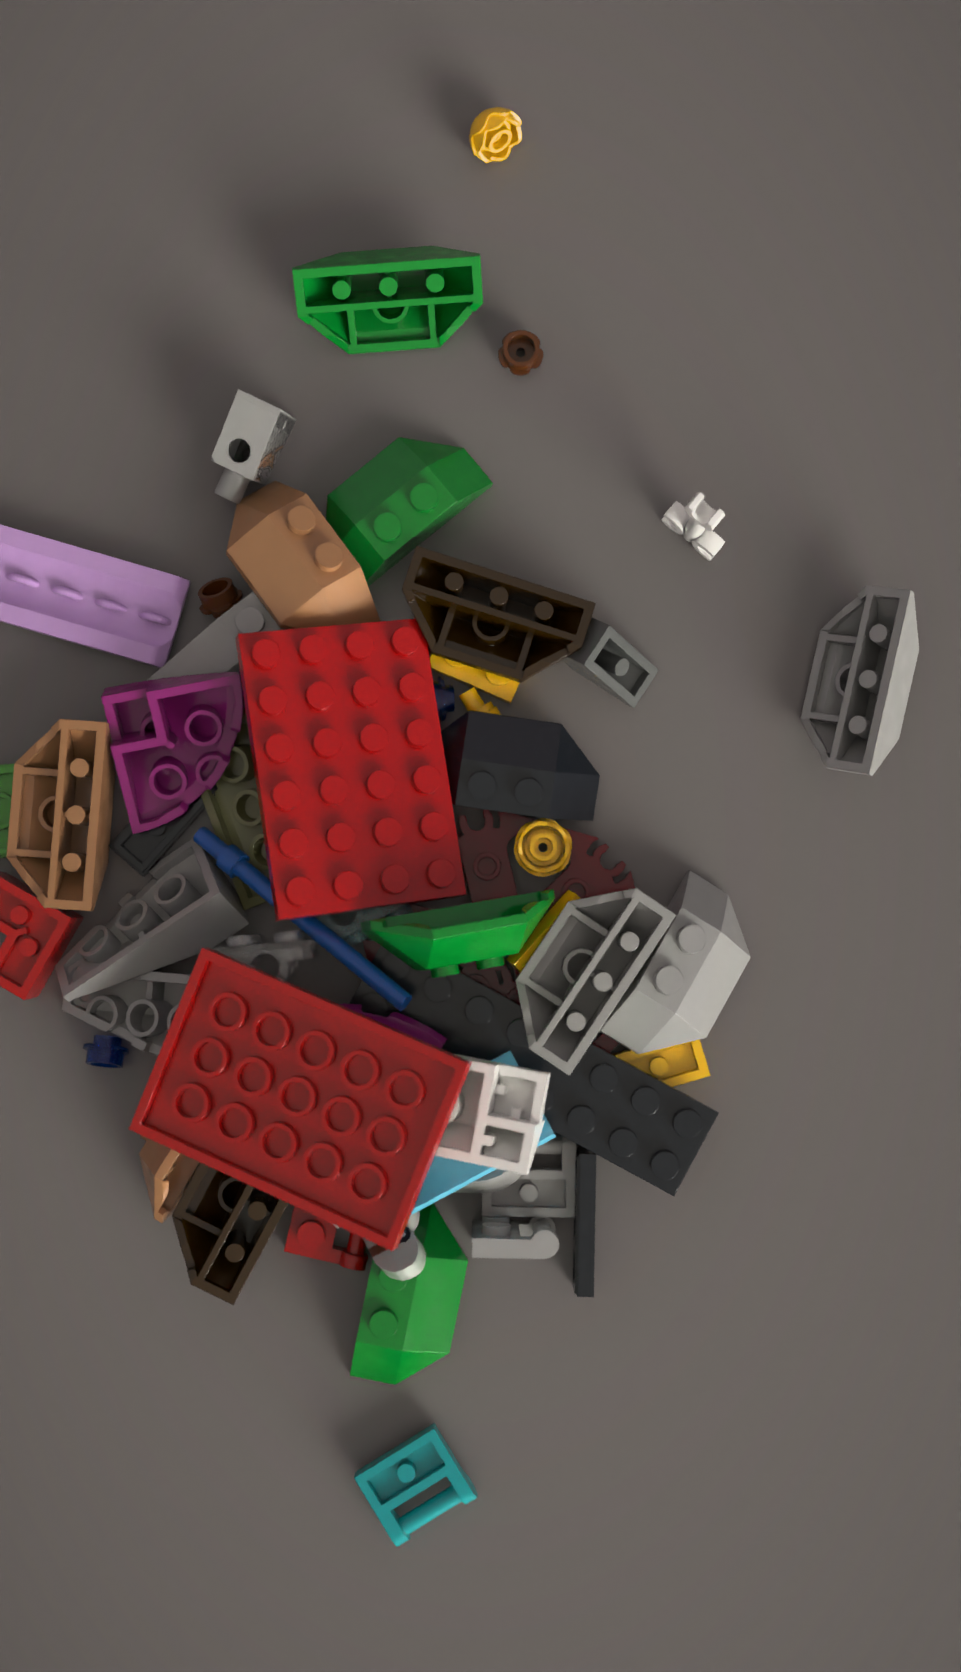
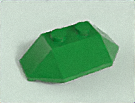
M438 246L340 252L292 268L298 318L306 324H310L324 337L348 354L439 348L467 320L473 311L475 312L483 304L480 253Z
M398 437L328 494L326 520L360 564L369 587L413 551L416 546H419L490 488L493 482L462 447Z
M554 889L369 920L360 924L361 930L365 935L415 971L430 969L431 978L459 974L458 964L476 961L477 970L505 965L504 956L520 952L554 901L555 895Z
M434 1203L420 1210L419 1223L414 1231V1235L421 1242L426 1252L425 1266L420 1274L405 1281L392 1279L372 1259L350 1376L396 1385L450 1353L468 1257Z

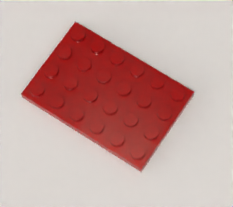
M415 618L237 634L235 640L276 921L456 898L466 895L428 645Z
M202 947L129 1130L388 1250L394 1251L397 1249L472 1062L211 948Z

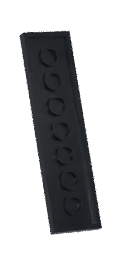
M380 946L371 963L412 995L410 1003L402 1011H399L362 980L349 1004L362 1005L364 1013L388 1017L393 1012H398L415 1019L444 1036L447 1040L441 1049L450 1053L491 1061L511 1051L519 1067L551 1073L544 1115L554 1132L675 1196L719 1114L716 1110L593 1043L590 1044L569 1076L529 1049L519 1003L462 972L431 978L430 969L415 971Z

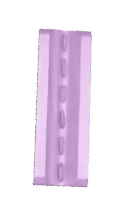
M0 524V622L158 668L167 663L191 584L189 580Z

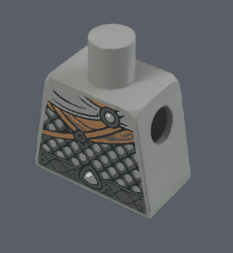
M238 389L211 457V461L225 467L214 493L239 504L250 480L265 485L297 419L282 409ZM250 447V456L243 462V452L246 448Z

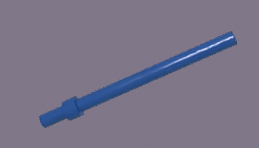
M207 827L200 828L195 833L193 841L217 860L216 866L229 877H238L274 907L270 879L249 863V856L235 844L227 845ZM313 916L290 919L292 923L399 1011H402L410 1003L412 995L318 918Z

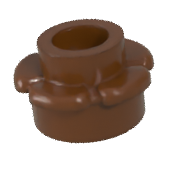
M517 330L508 333L503 338V346L498 350V358L501 365L505 368L508 367L512 374L518 376L527 375L532 368L536 369L540 366L543 360V350L540 349V340L535 334L526 330ZM519 349L525 351L523 357H519L516 354Z
M230 578L214 579L199 589L198 596L202 603L199 609L201 613L205 615L212 614L217 619L241 601L243 593L234 586Z

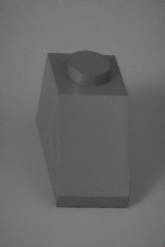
M592 617L582 648L562 659L574 671L635 708L659 671L610 625Z

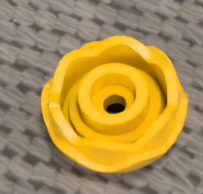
M493 107L482 111L474 119L470 128L469 143L473 155L485 163H489L492 160H505L509 156L511 148L520 143L522 139L520 128L522 121L519 116L512 110L504 107Z
M540 818L524 824L519 829L515 838L514 855L518 864L528 873L538 877H547L562 871L570 861L572 838L569 832L555 820ZM542 843L547 846V851L541 852L538 849V846Z

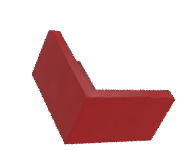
M0 872V932L7 935L0 947V987L23 1000L36 998L40 995L55 969V965L59 962L84 917L73 910L44 908L26 883L6 872Z

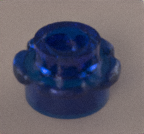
M438 676L437 680L433 681L439 719L440 721H445L447 712H454L455 710L453 684L445 685L444 678Z
M94 1035L93 1044L86 1043L83 1045V1049L87 1050L85 1063L103 1068H123L124 1056L129 1054V1049L121 1046L122 1038L109 1035Z

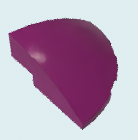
M240 672L169 677L104 689L101 699L112 738L110 747L132 833L148 831L184 814L188 810L189 805L203 792L213 788L230 762V753L237 733L241 729L243 689Z

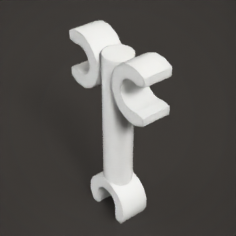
M697 492L685 507L678 501H675L664 514L661 521L675 533L683 534V538L688 542H692V546L700 555L711 561L725 543L718 534L712 531L723 519L725 513L720 508L718 510L711 508L704 501L705 495Z

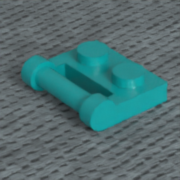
M435 1423L357 1470L354 1475L355 1481L390 1539L397 1547L410 1540V1533L458 1503L463 1502L466 1505L478 1497L474 1484L463 1471ZM447 1476L451 1486L401 1517L395 1512L394 1508Z

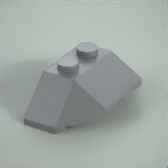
M866 585L857 594L858 597L846 605L820 630L800 720L826 768L873 776L899 740L919 653V640L914 592L909 589Z
M687 871L667 906V909L675 913L676 917L600 1029V1032L636 1054L707 1038L751 958L729 895L692 871Z
M637 888L568 901L515 980L529 1049L570 1076L676 917V914Z

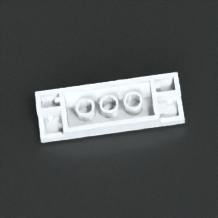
M455 1054L471 1061L472 1064L435 1156L528 1175L545 1122L543 1114L551 1073Z

